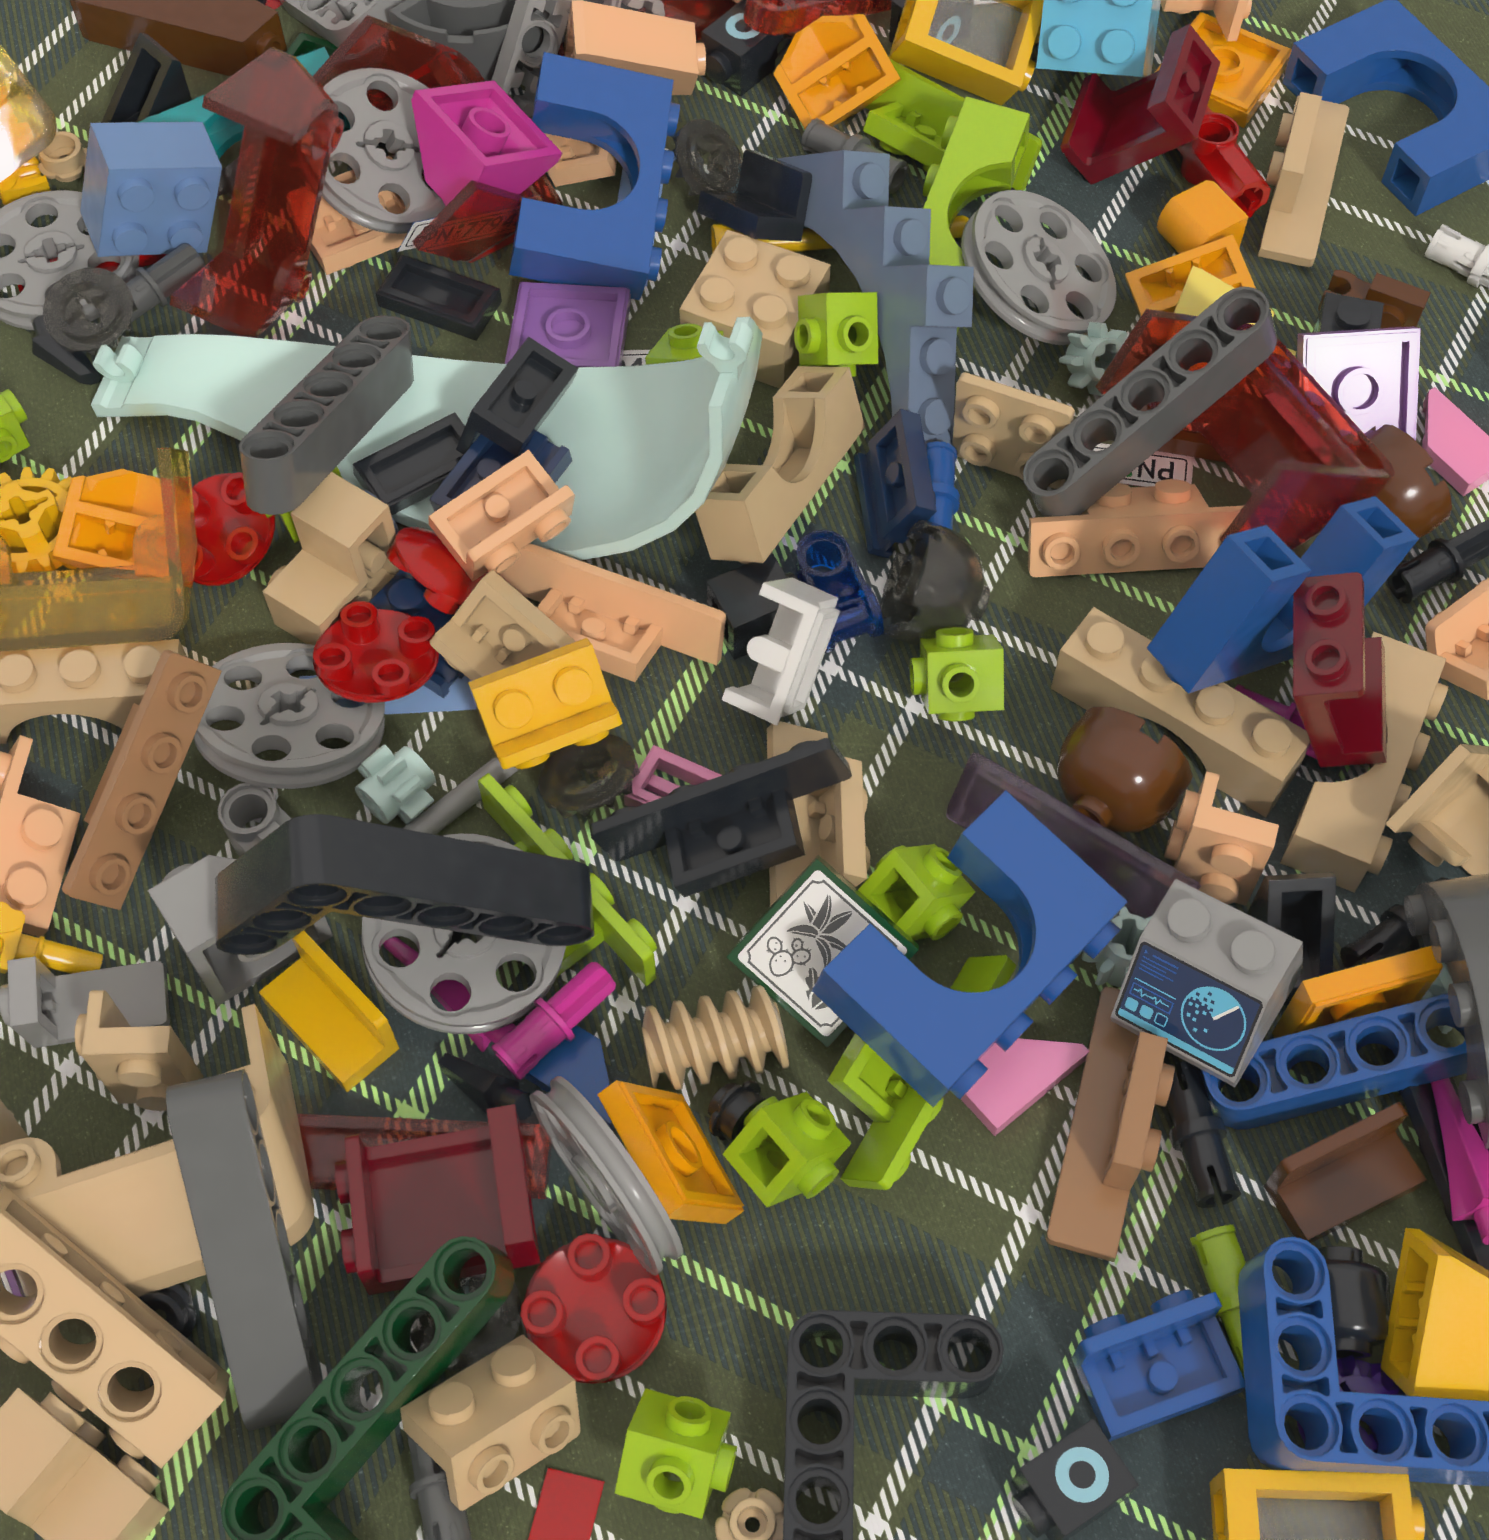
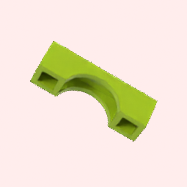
M966 96L959 116L950 115L941 141V148L945 149L940 165L931 164L923 187V196L927 197L923 209H931L929 265L965 266L962 249L955 242L950 232L951 225L961 209L972 200L988 193L1011 190L1028 145L1029 113Z

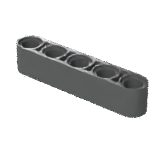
M1239 287L1223 294L1036 451L1025 464L1023 481L1043 517L1081 515L1263 363L1275 350L1277 344L1276 329L1266 296L1261 291L1251 287ZM1256 323L1249 329L1236 330L1243 324ZM1197 363H1208L1205 367L1199 370H1188L1191 366ZM1161 402L1152 410L1140 411L1148 403ZM1114 441L1104 450L1093 451L1102 442ZM1067 480L1060 488L1046 491L1050 484L1055 481Z
M387 315L374 316L360 322L241 440L239 450L247 506L251 510L260 514L277 515L293 511L299 507L411 387L414 375L411 330L408 322L396 316Z
M245 1069L168 1086L166 1090V1106L169 1125L243 1423L246 1429L251 1431L287 1422L320 1385L322 1380L251 1082Z

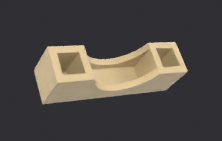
M798 366L773 396V433L764 463L762 465L726 464L704 504L695 511L712 560L738 561L742 564L751 562L764 563L864 430L865 424L850 367Z
M1093 607L1060 649L1051 689L1086 710L1092 707H1114L1162 725L1191 747L1208 772L1220 775L1217 789L1262 816L1267 817L1297 774L1310 747L1311 742L1306 730L1224 682L1188 694L1182 686L1173 682L1166 675L1163 666L1149 652L1147 646L1152 640Z
M1374 631L1371 638L1382 637L1385 647L1387 763L1371 764L1370 770L1346 781L1315 782L1300 811L1280 862L1306 874L1333 872L1336 876V886L1354 893L1367 871L1378 875L1384 865L1393 839L1382 835L1385 823L1409 798L1412 787L1401 783L1406 768L1416 771L1419 767L1430 740L1429 735L1420 732L1425 718L1431 721L1436 719L1449 687L1438 683L1446 658Z
M171 639L0 651V744L7 743L9 733L18 724L46 715L70 714L88 716L107 721L123 729L133 703L140 705L164 650H171L186 656L180 640Z

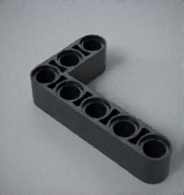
M303 815L286 821L218 873L215 878L217 949L236 955H255L271 952L330 912L546 946L580 944L590 940L595 932L590 870L586 864L333 815Z
M838 1310L808 1312L796 1321L790 1331L787 1350L783 1540H853L854 1395L960 1399L977 1397L988 1390L1002 1363L1004 1347L1002 1338L994 1325L984 1318L973 1315ZM822 1337L836 1344L841 1356L831 1366L815 1367L804 1360L800 1353L801 1347L812 1338ZM886 1340L900 1341L909 1348L914 1361L904 1369H888L879 1363L875 1357L874 1349L878 1344ZM961 1342L974 1344L984 1354L986 1367L972 1373L961 1371L949 1359L948 1349L954 1344ZM810 1412H826L835 1418L839 1425L840 1433L829 1443L820 1445L811 1443L799 1431L798 1424L801 1419ZM814 1487L827 1489L838 1501L839 1512L835 1518L827 1523L816 1524L809 1522L801 1516L797 1509L796 1501L801 1493Z

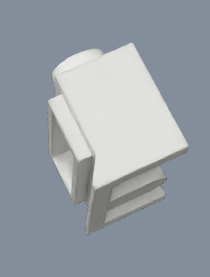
M795 578L763 582L759 595L779 603L777 613L769 635L757 636L748 642L747 653L752 660L758 662L752 683L738 688L734 686L726 688L722 697L723 701L774 725H778L781 717L805 709L840 613L839 610L835 609L838 597Z

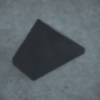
M139 34L101 123L139 122L149 116L157 115L192 100L181 62L148 34Z
M1333 872L1265 876L1247 912L1248 915L1303 942V972L1284 1005H1289L1302 981L1333 973L1336 876Z

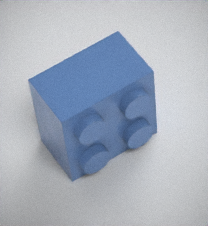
M203 122L90 123L80 212L98 257L169 254L182 244L191 245L197 253L207 252L222 166Z

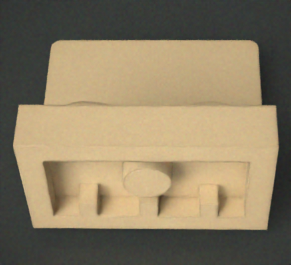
M963 372L956 383L952 445L957 450V457L963 458L973 465L987 466L1020 477L1023 480V470L1026 462L1036 451L1074 420L1075 410L1072 406ZM1065 479L1057 480L1050 484L1049 487L1058 489L1063 486Z

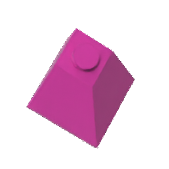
M494 80L415 90L411 102L425 181L443 200L447 209L454 214L513 201L558 163L563 154Z

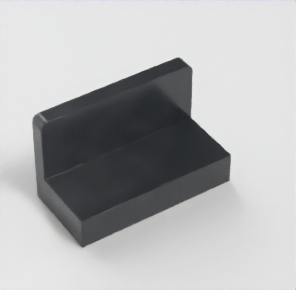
M745 150L737 193L700 190L697 213L753 239L801 242L812 174L756 150Z
M528 337L471 410L456 451L464 455L481 434L518 457L573 383L579 368Z

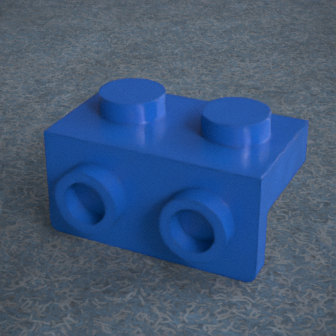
M1190 1289L1182 1290L1153 1303L1150 1306L1153 1314L1128 1323L1124 1314H1117L1102 1319L1084 1329L1083 1332L1086 1339L1079 1343L1071 1359L1101 1430L1109 1442L1241 1393L1245 1389V1380L1215 1317L1222 1307L1216 1292L1195 1299Z

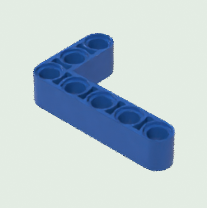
M1447 993L1261 1042L1241 1077L1251 1081L1258 1088L1255 1096L1247 1101L1235 1102L1227 1099L1221 1093V1088L1226 1082L1201 1069L1200 1074L1214 1116L1221 1117L1224 1125L1237 1130L1251 1129L1403 1090L1409 1086H1419L1465 1074L1468 1068L1464 1027H1457L1454 1023ZM1446 1025L1459 1031L1465 1041L1456 1047L1446 1048L1434 1043L1429 1038L1427 1032L1436 1026ZM1378 1043L1391 1049L1396 1058L1386 1065L1375 1066L1362 1060L1357 1052L1367 1044ZM1301 1061H1312L1322 1066L1327 1075L1321 1081L1314 1084H1304L1291 1077L1289 1070L1293 1065Z
M1287 1237L1279 1239L1245 1263L1239 1273L1238 1295L1248 1434L1252 1450L1262 1464L1270 1470L1409 1474V1482L1489 1487V1401L1340 1391L1329 1271L1320 1251L1307 1240ZM1272 1265L1280 1267L1288 1274L1292 1281L1293 1294L1279 1287L1272 1273ZM1279 1339L1288 1342L1297 1352L1299 1370L1290 1367L1281 1357L1278 1348ZM1285 1415L1293 1417L1303 1428L1306 1437L1304 1449L1299 1448L1288 1437L1284 1426ZM1359 1420L1364 1421L1375 1432L1378 1441L1377 1453L1366 1447L1359 1433ZM1433 1425L1440 1429L1448 1439L1450 1446L1449 1457L1443 1454L1436 1446L1432 1435Z

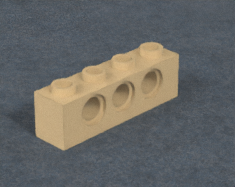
M5 1185L1 1188L0 1349L17 1362L26 1364L31 1361L53 1379L51 1381L53 1390L67 1405L81 1412L86 1411L87 1408L110 1426L109 1433L112 1439L124 1452L137 1459H142L146 1456L162 1469L225 1400L230 1374ZM12 1269L28 1273L37 1285V1293L27 1297L11 1294L2 1284L1 1273ZM66 1319L83 1320L93 1328L96 1339L87 1344L71 1343L60 1333L58 1323ZM127 1367L140 1368L151 1376L154 1385L143 1391H131L124 1388L118 1382L115 1373Z

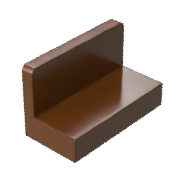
M1401 1102L1283 1159L1278 1164L1263 1187L1294 1237L1312 1243L1419 1189L1427 1179L1395 1132L1408 1116Z

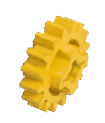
M24 467L20 479L13 481L5 472L0 474V583L2 587L8 588L17 577H20L27 589H33L37 576L45 574L51 583H55L58 581L56 569L62 565L72 570L78 568L52 557L72 479L71 476L60 481L55 470L48 468L40 478H35L30 467Z

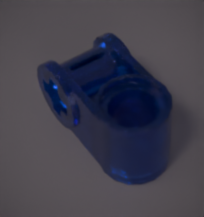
M817 530L805 535L798 543L796 551L795 576L801 582L838 597L835 609L839 610L840 613L825 654L834 651L836 643L867 633L873 638L882 635L884 624L878 601L871 587L865 582L850 550V546L844 537L829 530ZM818 566H824L832 570L821 572L816 571L813 568Z

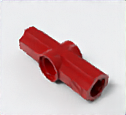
M1207 106L1197 139L1177 147L1183 156L1181 173L1188 182L1194 185H1198L1206 180L1214 181L1250 218L1258 208L1267 203L1271 188L1236 142L1239 134L1237 122L1227 115L1212 112Z

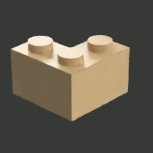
M333 472L321 482L299 507L291 512L302 550L288 565L281 566L273 573L267 587L262 591L274 624L305 644L315 645L321 634L340 619V612L344 606L357 601L370 602L400 570L389 561L386 554L396 536L389 505Z
M17 1388L1 1406L0 1510L32 1528L44 1540H145L169 1511V1508L151 1494L161 1482L158 1478L127 1453L117 1464L97 1449L106 1435L52 1392H49L43 1401L39 1403Z

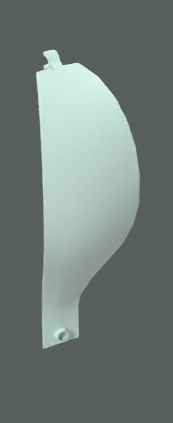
M737 317L730 338L719 334L712 322H704L697 344V350L702 356L701 358L640 366L578 367L579 369L573 383L537 430L547 436L549 442L558 447L563 445L570 450L572 462L555 484L559 489L568 485L575 494L572 514L569 516L571 522L551 540L541 542L537 538L531 542L532 544L580 561L628 552L675 531L704 504L727 463L740 430L757 374L763 333L751 317ZM180 334L157 335L153 337H121L115 352L107 345H101L95 357L93 366L104 377L91 406L97 417L168 415L193 420L241 441L336 346L231 335ZM412 355L414 381L411 387L337 465L342 478L364 490L353 474V463L454 412L462 423L466 425L473 407L507 364ZM432 495L392 515L393 519L408 527H421L432 530L429 526V515L435 512L429 500Z

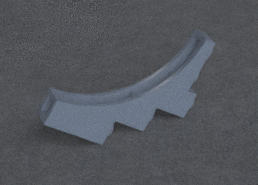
M840 150L776 158L812 174L804 226L814 230L838 252L855 276L862 292H877L878 335L885 356L891 394L892 417L899 409L920 414L926 444L940 441L952 445L957 328L972 327L974 267L929 265L931 209L888 206L890 154Z

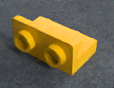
M588 638L468 682L492 749L502 769H509L511 767L527 769L537 766L549 758L550 752L571 744L576 746L594 744L607 737L610 729L618 727L623 723L618 709L611 700L593 645Z

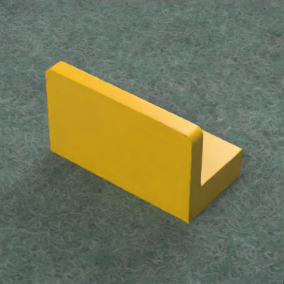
M302 931L292 938L301 958L261 989L259 994L272 1012L348 1093L400 1048L390 1024L382 1012L305 931Z

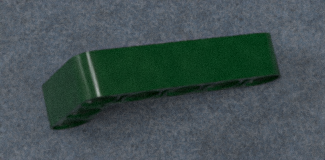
M460 1236L447 1241L432 1255L230 1486L223 1498L221 1518L223 1527L232 1540H359L327 1506L402 1421L400 1408L430 1389L506 1301L513 1289L515 1273L513 1264L505 1252L475 1237ZM481 1255L485 1260L487 1268L485 1280L477 1290L465 1294L460 1283L461 1270L468 1260ZM429 1312L434 1319L435 1335L427 1348L416 1352L411 1345V1327L417 1318ZM378 1371L383 1380V1396L376 1407L371 1411H367L360 1400L361 1384L370 1373ZM321 1430H324L330 1438L332 1449L326 1465L318 1471L310 1462L309 1447L314 1436ZM271 1490L278 1500L279 1510L273 1526L266 1530L258 1520L257 1509L263 1494Z

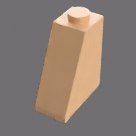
M572 0L564 42L565 57L674 80L672 95H692L698 76H704L706 70L704 43H696L694 22L583 0Z

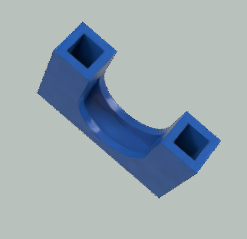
M1384 0L1293 43L1282 83L1296 97L1300 95V92L1322 96L1321 100L1339 104L1364 92L1388 90L1416 98L1428 106L1436 115L1439 122L1394 144L1381 181L1414 216L1489 180V86L1398 0Z
M543 52L532 121L543 133L585 141L608 151L624 168L630 182L631 192L620 202L610 207L596 210L578 209L522 197L516 223L509 275L553 284L630 289L631 299L635 300L641 299L647 280L656 282L660 268L662 248L653 246L654 231L662 233L668 207V199L659 198L660 184L668 185L674 160V151L665 150L667 136H675L680 112V104L671 102L674 80Z
M1376 496L1341 505L1301 558L1268 525L1227 535L1147 646V649L1163 666L1166 675L1173 682L1182 686L1188 694L1293 659V594L1306 577L1353 572L1360 573L1364 581L1365 607L1419 538Z
M1006 790L962 832L947 858L989 896L1010 920L1016 933L1019 947L1018 967L1014 979L999 988L985 992H961L944 987L921 972L870 923L822 970L812 989V992L932 1107L949 1091L960 1100L988 1070L979 1059L994 1043L1006 1052L1034 1022L1024 1012L1040 996L1051 1005L1078 976L1069 965L1081 952L1084 951L1094 959L1121 931L1112 920L1128 902Z

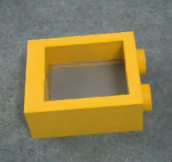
M906 0L889 58L1002 106L1017 91L1023 92L1032 78L1035 61L1030 60L1034 43L1037 44L1039 42L1044 0Z
M1224 1468L1209 1482L1213 1540H1424V1511L1418 1497H1411L1409 1474Z

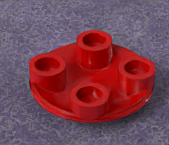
M243 473L214 475L198 482L191 488L181 487L175 491L179 497L188 501L194 507V514L179 574L200 585L220 586L239 580L260 563L273 539L275 515L267 518L265 514L255 512L247 506Z
M421 527L401 529L396 534L394 542L386 553L387 558L394 566L410 573L419 583L427 588L424 592V597L432 607L451 615L456 613L479 581L489 573L486 572L475 581H472L433 530Z
M366 601L352 602L343 607L340 612V619L330 625L317 640L313 651L314 670L326 688L336 695L349 700L378 703L402 698L423 686L431 678L437 667L439 653L429 643L435 635L434 625L425 617L411 616L394 610L376 609L373 604Z
M588 1233L578 1236L572 1242L558 1248L540 1264L529 1282L521 1307V1318L527 1338L574 1378L575 1382L586 1384L611 1382L630 1374L640 1367L657 1347L664 1331L667 1316L666 1294L659 1274L653 1275L648 1272L635 1257L629 1244L617 1239Z

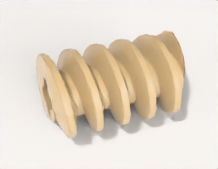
M761 985L753 986L749 1007H745L736 991H727L724 997L722 1012H718L709 996H700L696 1017L693 1018L682 1001H673L669 1022L664 1023L653 1005L646 1006L642 1024V1036L652 1088L657 1089L659 1073L665 1072L675 1090L683 1089L686 1068L689 1067L693 1068L703 1085L710 1084L712 1066L715 1062L720 1063L730 1080L736 1079L741 1057L747 1058L756 1074H762L764 1072L766 1053L772 1051L782 1068H789L786 1039L777 1003L772 1002L765 988Z

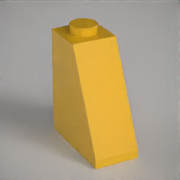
M1405 1228L1388 1322V1335L1385 1339L1380 1368L1407 1396L1489 1401V1270L1424 1231Z

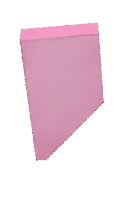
M1436 387L1428 391L1423 402L1425 435L1422 439V447L1434 461L1430 466L1462 496H1465L1489 480V436Z
M1018 1038L1004 1052L994 1043L979 1059L988 1068L987 1072L961 1100L987 1129L996 1136L1080 1066L1090 1051L1083 1044Z

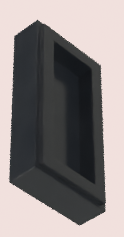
M401 255L376 292L379 307L475 341L478 340L502 302L500 288L405 255Z
M454 412L353 463V474L363 489L370 491L380 501L389 505L390 513L394 515L434 494L463 457V454L456 451L465 425Z

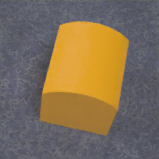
M1206 180L1169 200L1159 216L1157 230L1179 254L1232 234L1240 248L1248 216L1214 181Z

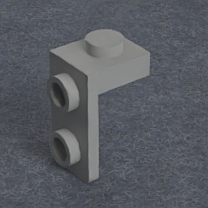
M36 956L7 960L8 984L1 985L0 987L1 1016L6 1025H10L15 1032L34 1048L75 1042L76 1021L80 1014L87 1013L89 992L91 990H106L131 1027L168 1026L170 1024L167 969L161 961L55 976Z

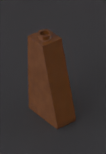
M70 0L81 34L89 41L132 52L139 34H148L183 65L242 80L248 76L270 69L278 63L287 51L278 12L257 0Z

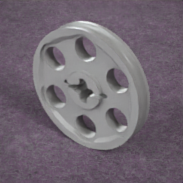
M361 68L348 71L333 78L319 91L303 122L301 151L311 181L322 197L335 210L349 220L368 229L402 234L408 233L414 222L444 216L449 209H447L443 200L435 191L431 190L424 183L421 174L423 164L411 99L415 90L429 88L412 77L381 68ZM369 89L384 91L392 99L393 109L383 111L374 107L368 100L367 91ZM327 109H335L341 112L348 119L350 130L338 132L331 129L325 123L322 112ZM379 142L386 143L387 151L395 153L392 160L386 158V153L383 149L376 148ZM342 161L348 164L356 175V181L345 184L335 180L329 172L328 163ZM391 191L399 195L404 201L405 212L394 214L384 209L378 198L379 192Z
M69 190L46 191L17 199L0 208V246L10 245L15 247L12 253L0 258V291L14 284L22 285L24 289L14 297L0 298V321L17 328L33 331L32 322L40 315H48L54 318L59 330L91 322L106 313V311L102 312L99 309L97 301L104 299L137 276L135 269L139 267V255L97 256L90 235L82 233L86 228L80 212L82 192ZM53 215L57 217L48 226H31V223L40 216ZM58 257L57 261L49 262V259ZM107 261H114L120 264L112 273L96 274L92 272L96 266ZM62 293L78 295L71 304L57 307L50 304L53 298Z
M1006 190L987 198L966 223L962 234L961 248L965 266L974 267L973 285L989 307L1016 330L1045 343L1069 345L1071 343L1067 336L1069 333L1088 335L1089 322L1103 323L1110 316L1116 301V282L1109 259L1089 229L1061 205L1032 192ZM996 216L1005 219L1012 227L1013 232L1005 229L998 222ZM1041 223L1048 225L1056 234L1057 239L1046 233ZM985 252L996 256L1004 269L992 264ZM1075 265L1083 268L1090 275L1092 281L1082 277ZM1021 296H1025L1033 301L1039 313L1029 309ZM1067 302L1075 305L1082 313L1084 319L1071 312Z
M302 643L266 644L236 652L212 666L222 672L193 739L199 752L212 766L236 780L251 785L276 789L313 787L349 775L357 770L361 763L378 749L384 734L385 702L365 703L355 708L342 707L335 702L343 699V697L336 695L326 688L317 676L310 679H299L290 675L302 669L315 671L313 665L315 645ZM240 680L253 681L258 684V686L247 690L234 689L228 685ZM220 720H232L242 724L238 728L228 731L216 730L210 727L211 724ZM328 738H342L351 744L344 748L330 749L321 746L319 743ZM270 749L283 751L287 756L281 760L265 761L256 757V754Z
M462 833L443 835L444 837L522 851L512 844L489 836ZM362 917V952L367 971L376 989L404 1017L428 1029L444 1033H484L502 1028L522 1018L535 1007L534 1001L538 997L543 999L549 992L560 971L566 946H546L476 935L477 943L465 938L458 944L454 943L448 949L453 931ZM396 936L409 938L419 949L418 958L406 967L390 966L383 961L379 954L380 947L386 940ZM512 960L522 961L532 969L535 981L526 990L519 992L509 991L502 987L497 980L496 971L499 966ZM456 980L467 988L470 999L468 1004L460 1010L444 1011L432 1002L430 997L432 988L438 982Z
M556 1076L550 1081L551 1090L549 1093L544 1094L536 1090L530 1095L532 1108L541 1127L583 1194L616 1238L630 1245L633 1254L648 1272L653 1275L659 1274L663 1270L662 1260L665 1257L677 1260L683 1255V1247L672 1221L647 1179L607 1123L570 1082L561 1076Z

